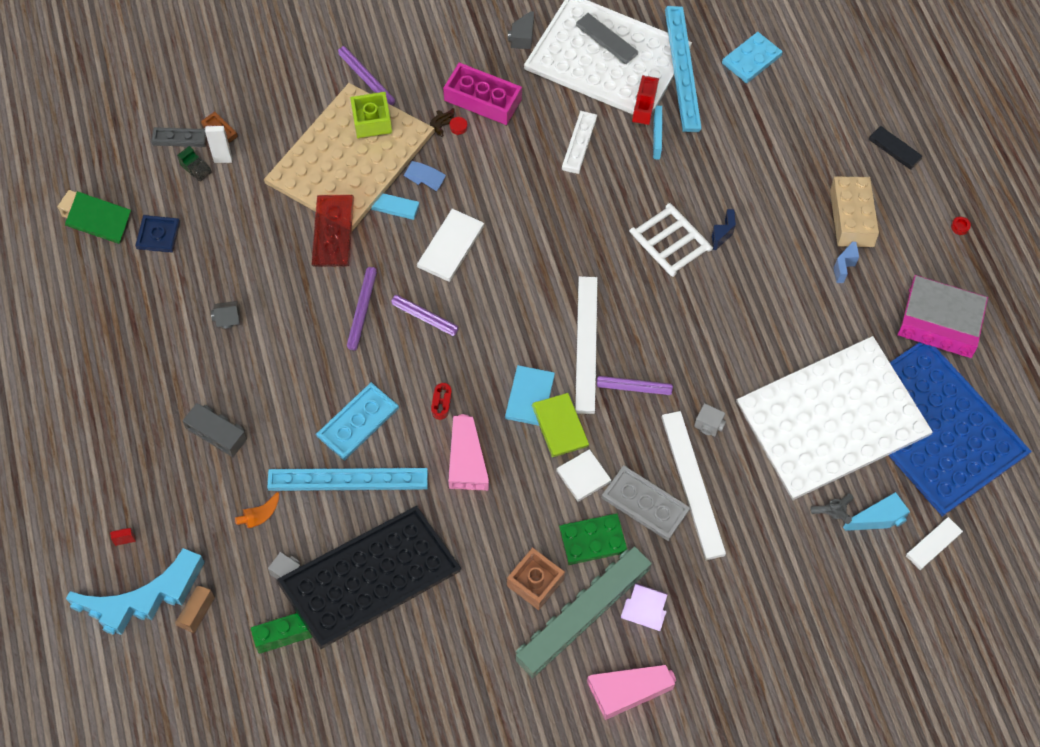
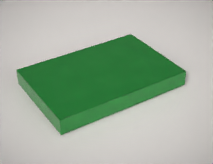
M77 191L65 226L119 244L131 210Z

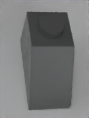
M530 11L512 23V31L508 30V41H511V48L531 49L534 11Z

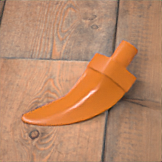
M276 492L262 506L244 509L243 516L235 517L236 525L245 523L248 528H253L264 523L275 511L279 500V493Z

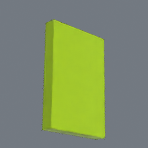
M568 393L532 403L531 406L552 457L589 446Z

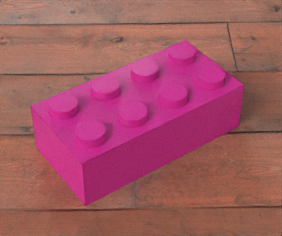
M458 63L443 87L444 101L505 125L509 123L522 100L521 86L462 63Z

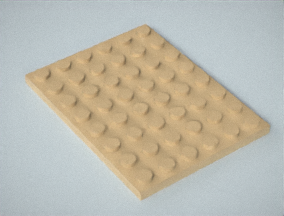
M348 83L264 178V182L352 232L370 211L374 203L385 193L435 133V130L432 126L388 104L392 133L357 138L350 97L369 93Z

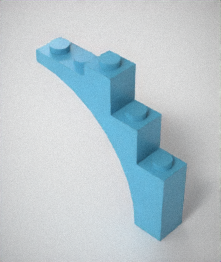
M183 548L175 561L163 574L135 591L107 597L85 596L70 591L66 599L71 604L70 607L78 612H82V610L87 611L89 616L98 619L105 632L112 635L116 632L122 635L132 615L141 620H145V618L153 620L163 600L171 605L176 603L183 605L205 562L201 555Z

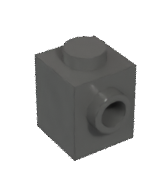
M238 301L214 305V310H211L212 321H216V327L226 329L240 324Z

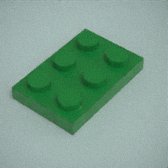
M618 513L559 525L568 565L620 555L627 550Z

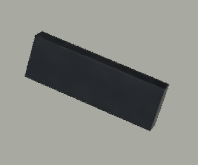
M882 126L869 137L871 142L910 170L923 157Z

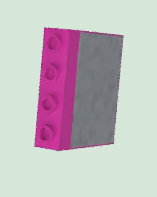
M915 275L908 292L910 293L898 336L972 358L978 347L988 297Z

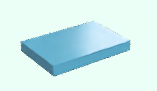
M517 365L505 419L539 426L531 405L534 402L550 398L555 373Z

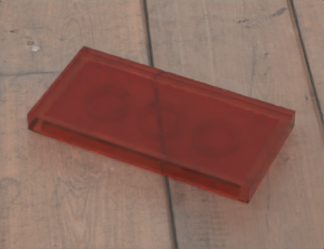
M317 195L311 263L313 267L349 266L354 207L353 195Z

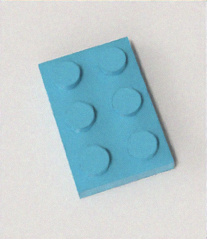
M756 32L723 58L722 64L745 83H748L781 57L783 51L762 34Z

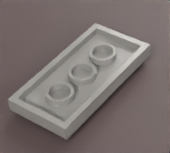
M624 465L601 497L667 541L670 540L690 511V507Z

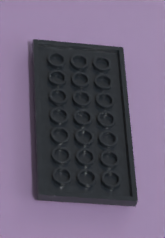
M415 506L277 579V584L319 648L323 649L459 573L461 567L419 508Z

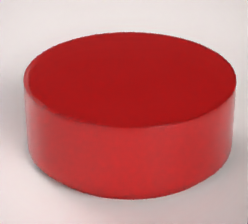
M462 117L453 118L450 121L451 132L456 135L464 134L467 131V121Z
M962 216L956 217L951 224L952 231L957 235L967 234L971 227L970 221Z

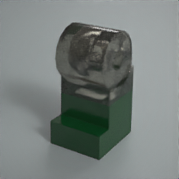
M190 146L177 155L180 165L198 181L201 182L212 173L208 164Z

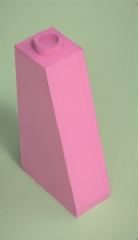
M464 414L453 416L449 489L488 491L489 479L474 419Z
M666 665L588 676L587 684L605 720L673 690L676 682L672 670L668 671Z

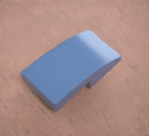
M414 161L410 163L404 174L405 177L419 185L422 182L435 191L439 189L446 176L430 166Z

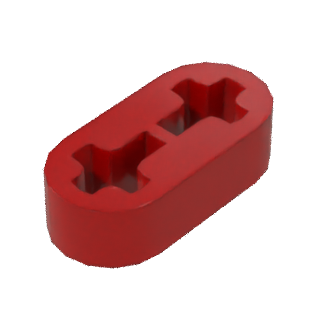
M440 383L434 389L431 411L433 417L438 420L445 419L449 414L452 391L451 387L446 383ZM442 390H446L444 398H441L440 392H442ZM442 404L443 410L441 413H437L439 405Z

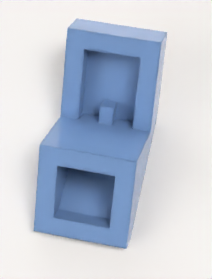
M852 242L837 258L834 265L836 283H844L848 274L847 267L856 266L859 259L857 242Z

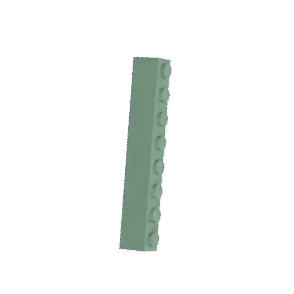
M635 546L630 551L628 549L625 550L616 564L614 562L606 568V573L602 577L597 576L591 582L592 586L590 588L580 591L576 596L577 599L572 604L570 602L567 603L557 618L553 616L547 622V627L543 631L538 630L531 637V642L527 645L524 643L517 649L516 662L532 679L650 571L652 563Z

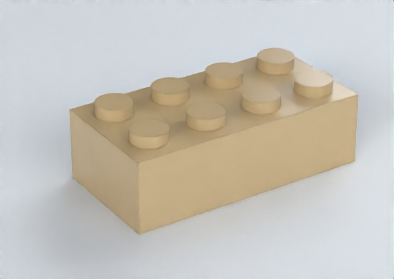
M834 176L830 194L837 245L848 247L852 242H857V247H874L879 230L870 177Z

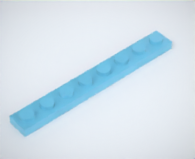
M667 6L665 8L682 130L683 132H700L702 128L683 7Z
M428 468L269 469L267 488L268 491L428 489Z

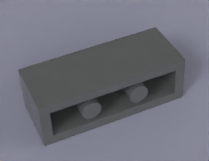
M196 403L183 419L187 430L231 457L235 456L247 440L245 430L240 425L229 423L225 416L221 414L219 416L216 415L207 405L201 406Z

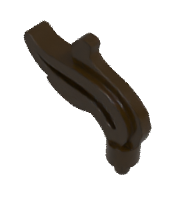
M451 108L446 113L440 110L436 111L437 115L431 120L430 126L434 128L437 135L444 136L441 127L450 124L455 115L454 108Z

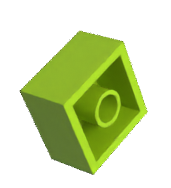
M386 92L350 97L357 138L392 133Z

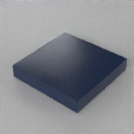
M143 215L135 245L136 249L173 253L180 225L179 218Z

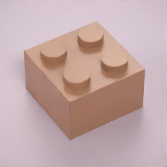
M532 547L507 577V587L537 610H540L564 581L565 572Z

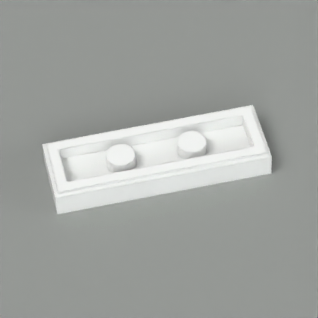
M206 126L205 133L214 163H232V154L224 126Z
M948 517L909 551L906 557L921 570L963 531Z

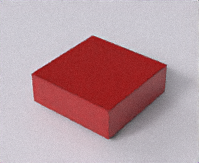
M131 528L110 532L111 540L115 546L136 542Z

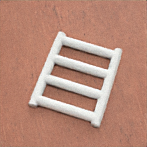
M671 203L667 204L666 209L636 229L634 227L631 228L629 231L672 277L677 274L676 271L705 251L710 252L713 249L710 243ZM672 214L677 220L675 223L647 241L643 237V232L668 215ZM682 226L689 232V234L661 253L653 247ZM694 238L701 245L672 266L665 260L666 257Z

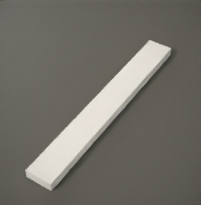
M579 276L575 411L579 414H595L597 277Z
M681 411L664 414L661 417L705 560L724 557L726 552Z

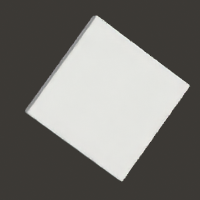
M590 449L558 467L556 470L577 502L611 483L610 477Z

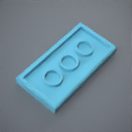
M370 383L317 432L316 436L345 461L399 409V406L373 383Z

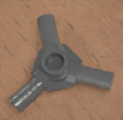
M848 493L841 500H831L829 505L811 506V514H829L833 519H841L844 523L849 524L852 518L847 514V505L854 497Z

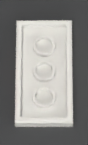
M452 209L420 258L417 267L450 282L484 228V223Z

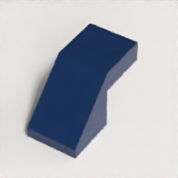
M727 209L725 225L713 226L711 234L713 250H717L733 235L736 225L734 209Z

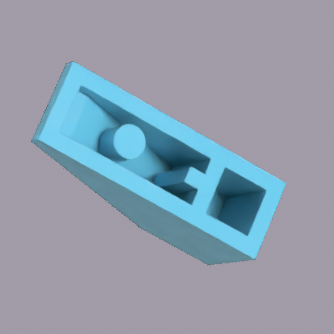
M895 492L852 517L851 523H845L843 528L845 531L884 529L894 525L898 527L907 521L906 517L910 511Z

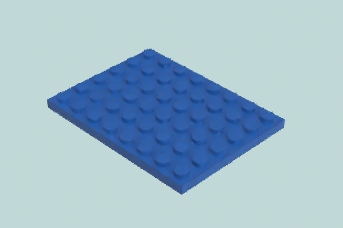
M919 342L890 362L931 428L932 434L888 456L942 517L1032 452L936 347Z

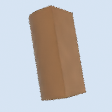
M196 586L177 618L176 626L193 634L195 633L215 598L210 589Z

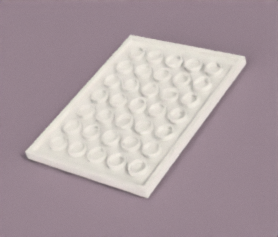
M564 0L524 64V70L630 114L634 112L642 75L659 78L652 114L674 78L669 35L667 32L588 0ZM587 13L591 14L638 50V55L629 63H623L578 28L576 22ZM688 41V42H689V49H690V48H691V45H692V42Z
M873 336L740 397L736 401L792 501L932 434L931 428Z

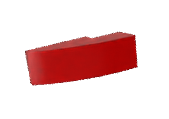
M642 75L632 122L650 124L659 78Z

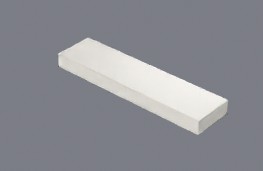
M580 111L562 170L576 174L580 173L597 120L596 114Z

